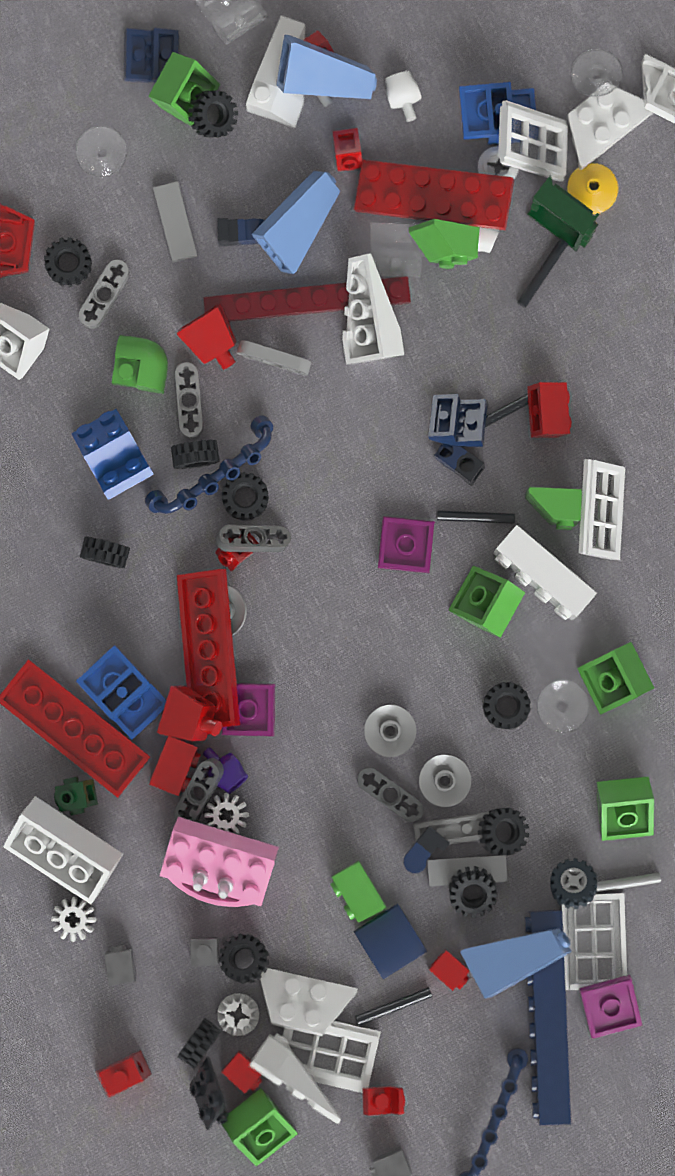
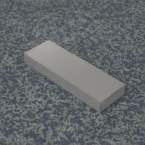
M178 181L153 187L172 262L197 257Z
M489 812L413 824L415 841L418 840L428 826L432 827L450 842L449 845L479 840L483 838L482 835H478V830H482V827L478 826L479 822L484 821L485 819L482 817L485 814H489Z
M506 855L427 860L429 886L449 885V882L452 883V876L455 875L457 877V871L460 869L462 872H466L465 867L468 866L470 871L474 870V866H478L479 871H482L484 868L487 870V874L493 876V881L495 880V882H508Z

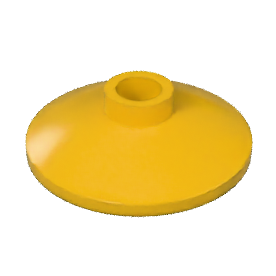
M590 163L582 170L578 167L571 174L567 184V192L594 211L593 214L606 211L615 202L618 195V182L610 169L601 164ZM592 182L596 183L598 189L591 190L589 184Z

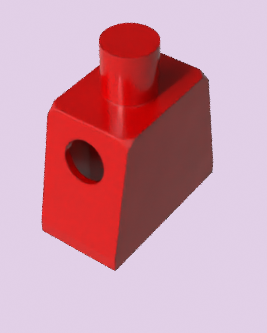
M220 303L177 331L178 337L204 364L215 358L224 370L236 362L229 349L235 346L237 340Z
M171 686L157 733L190 741L206 740L208 734L217 736L221 731L222 723L213 719L216 710L215 704L187 686Z
M141 1050L96 1071V1075L107 1097H112L143 1082L152 1074Z

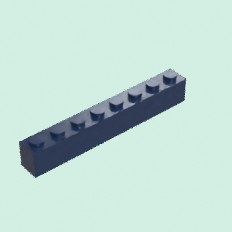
M562 910L529 911V917L524 918L525 933H530L531 935L558 928L562 932ZM564 957L527 977V986H532V996H528V1012H533V1023H529V1038L534 1039V1049H530V1065H535V1076H531V1091L536 1092L537 1102L532 1103V1117L537 1119L539 1126L571 1125Z

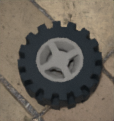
M573 858V861L566 859L563 864L561 862L558 863L557 868L553 869L550 878V889L554 900L557 899L559 905L564 904L565 908L568 909L570 907L579 909V906L585 907L588 902L591 903L597 892V875L593 871V867L586 865L584 860L579 862L578 858Z

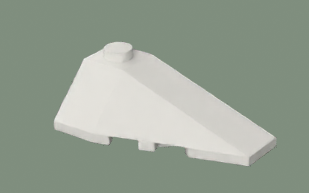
M281 16L253 82L246 107L248 112L295 128L304 104V94L283 93L276 83L284 35H292L304 40L305 24Z
M365 254L349 258L346 290L349 292V304L345 307L344 315L348 316L347 330H343L342 336L346 365L404 355L401 330L372 255Z
M0 303V367L20 380L43 351L49 328L31 315L3 303Z
M269 1033L251 1059L250 1066L277 1085L283 1082L287 1085L286 1088L291 1094L302 1100L304 1098L307 1099V1103L311 1107L338 1124L341 1116L292 1049L288 1047L290 1042L279 1034L272 1036Z

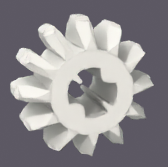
M224 793L223 803L219 796H214V800L218 805L207 804L209 809L214 810L213 813L204 814L205 818L213 817L214 819L207 826L213 827L217 824V829L225 828L224 831L230 832L229 828H232L233 832L238 835L240 832L235 825L247 826L244 821L239 820L240 817H249L248 812L240 813L239 811L247 806L246 803L243 802L236 806L235 804L239 800L237 795L233 797L232 802H229V794ZM223 808L227 811H233L234 816H231L233 818L231 822L220 819V815L223 814L220 811Z
M72 897L71 906L67 899L62 900V905L65 909L55 906L54 910L61 915L52 916L51 921L60 922L53 930L55 932L61 928L64 930L60 936L61 939H65L68 933H70V941L75 942L76 933H78L82 940L86 938L83 929L90 933L93 932V927L87 923L97 921L96 917H88V914L92 913L95 909L90 907L85 911L84 907L87 905L85 900L77 906V897ZM71 912H75L76 917H80V922H77L76 926H72V922L67 920L72 915Z

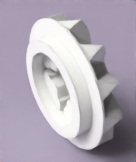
M499 146L491 147L482 153L478 161V173L495 175V169L490 165H495L499 160ZM501 164L502 167H505V170H500L497 176L513 177L515 179L519 169Z
M241 993L231 994L218 1007V1022L225 1032L233 1036L246 1035L258 1023V1006L248 995ZM240 1003L242 1004V1013L250 1016V1018H241L237 1026H235L234 1016L228 1014L227 1011H236Z

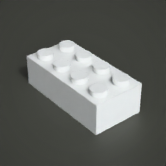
M518 525L514 527L493 553L496 556L494 560L505 570L508 567L516 573L514 576L516 580L525 587L528 584L536 590L535 596L544 603H547V601L552 603L556 607L554 612L564 620L568 618L570 620L575 619L597 594Z
M36 796L21 813L3 846L89 904H92L123 856V853Z

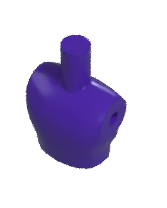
M211 747L203 752L207 759L215 758L222 763L224 773L217 787L223 789L227 794L234 792L247 780L248 775L244 771L242 764L231 752L221 758ZM212 766L207 774L208 778L213 775Z

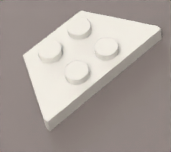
M645 54L641 62L644 108L675 123V68Z
M605 84L567 115L568 126L572 133V142L576 149L580 170L589 165L653 114V112L644 108L643 99L612 85Z
M266 968V973H261L262 978H260L271 1025L319 1036L324 1035L351 999L354 998L358 989Z

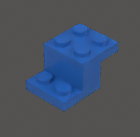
M511 82L459 86L463 140L487 138V145L499 144L500 107L502 106V101L507 100L536 110L534 88L511 90ZM512 118L511 132L521 135V121ZM529 123V138L538 140V126ZM511 137V143L521 142V140Z
M117 409L103 413L98 419L80 426L75 432L71 433L108 500L154 475Z
M115 645L76 680L82 689L111 720H114L131 740L164 711L167 701Z

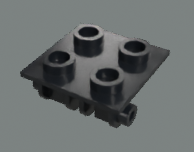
M206 1057L190 1083V1093L196 1100L200 1119L204 1122L206 1130H209L216 1121L219 1125L226 1123L229 1114L225 1107L226 1100L210 1058Z

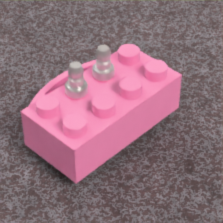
M178 817L172 831L160 876L168 878L186 894L206 903L228 907L252 904L261 906L279 847Z

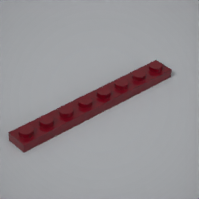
M408 276L381 279L391 305L411 303ZM346 282L203 297L205 312L220 303L228 321L234 322L345 310V307L349 304V292L346 290Z

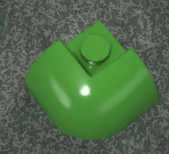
M120 335L115 351L116 358L111 383L113 385L133 387L142 391L164 394L168 372V358L163 348L156 342L145 338Z

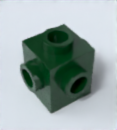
M78 776L63 779V785L54 787V801L58 806L59 812L69 811L70 816L85 813V808L98 804L93 779L79 781Z

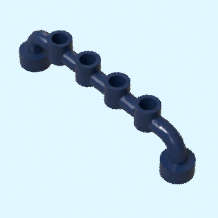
M260 415L256 417L250 425L252 432L256 437L260 438L256 443L244 445L239 455L233 459L223 460L219 465V469L212 474L202 475L198 480V484L191 489L179 491L177 498L168 503L162 491H151L145 498L146 506L153 513L160 512L164 514L173 513L182 507L185 510L194 509L198 502L197 496L203 492L207 495L215 494L219 489L218 481L224 477L228 480H234L240 474L238 467L245 462L249 465H255L261 460L259 452L264 450L271 441L273 423L267 416Z
M513 1048L507 1054L506 1060L511 1068L507 1078L501 1082L502 1090L497 1103H494L491 1107L492 1116L489 1123L481 1132L482 1141L478 1151L471 1157L472 1166L470 1171L462 1172L459 1176H479L481 1170H484L488 1165L487 1154L491 1145L495 1144L498 1140L497 1129L501 1120L507 1117V1104L511 1095L517 1092L518 1085L516 1082L520 1071L528 1063L526 1052L520 1048Z

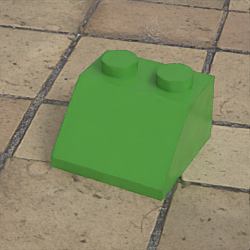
M172 52L148 97L161 109L191 126L194 124V121H189L188 117L192 116V113L188 112V108L194 107L190 104L191 100H197L195 95L202 94V91L218 90L220 83L196 60Z
M432 219L409 227V234L428 261L438 263L440 268L452 269L456 264L466 265L467 261L478 258L480 227Z
M529 487L526 491L525 499L549 525H556L557 530H572V527L581 521L582 489Z
M473 565L448 611L478 628L501 638L526 592L507 579Z
M632 642L577 668L600 715L654 689Z
M649 776L597 782V806L602 841L654 835V796Z
M359 860L332 876L334 882L330 883L337 897L341 895L344 897L347 905L343 907L351 920L356 918L359 923L386 908Z
M262 1088L234 1110L230 1111L227 1117L228 1121L222 1124L231 1141L256 1167L298 1134L278 1106Z

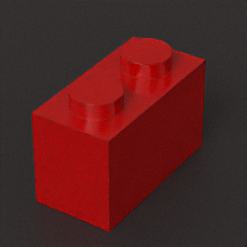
M539 382L528 386L531 438H559L570 434L572 421L569 416L568 403L570 401V394L567 390V382Z
M168 736L149 785L180 796L181 792H185L191 781V778L187 777L191 767L196 769L201 754L197 753L199 747Z

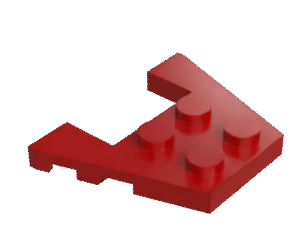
M1 204L0 277L29 272L36 222L34 219Z

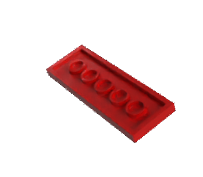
M362 160L354 210L361 213L426 221L438 219L475 227L506 230L514 178Z
M226 569L177 575L186 686L215 704L216 710L213 719L220 721L222 727L239 726L240 715Z
M29 659L0 694V704L117 798L120 797L151 758V756Z

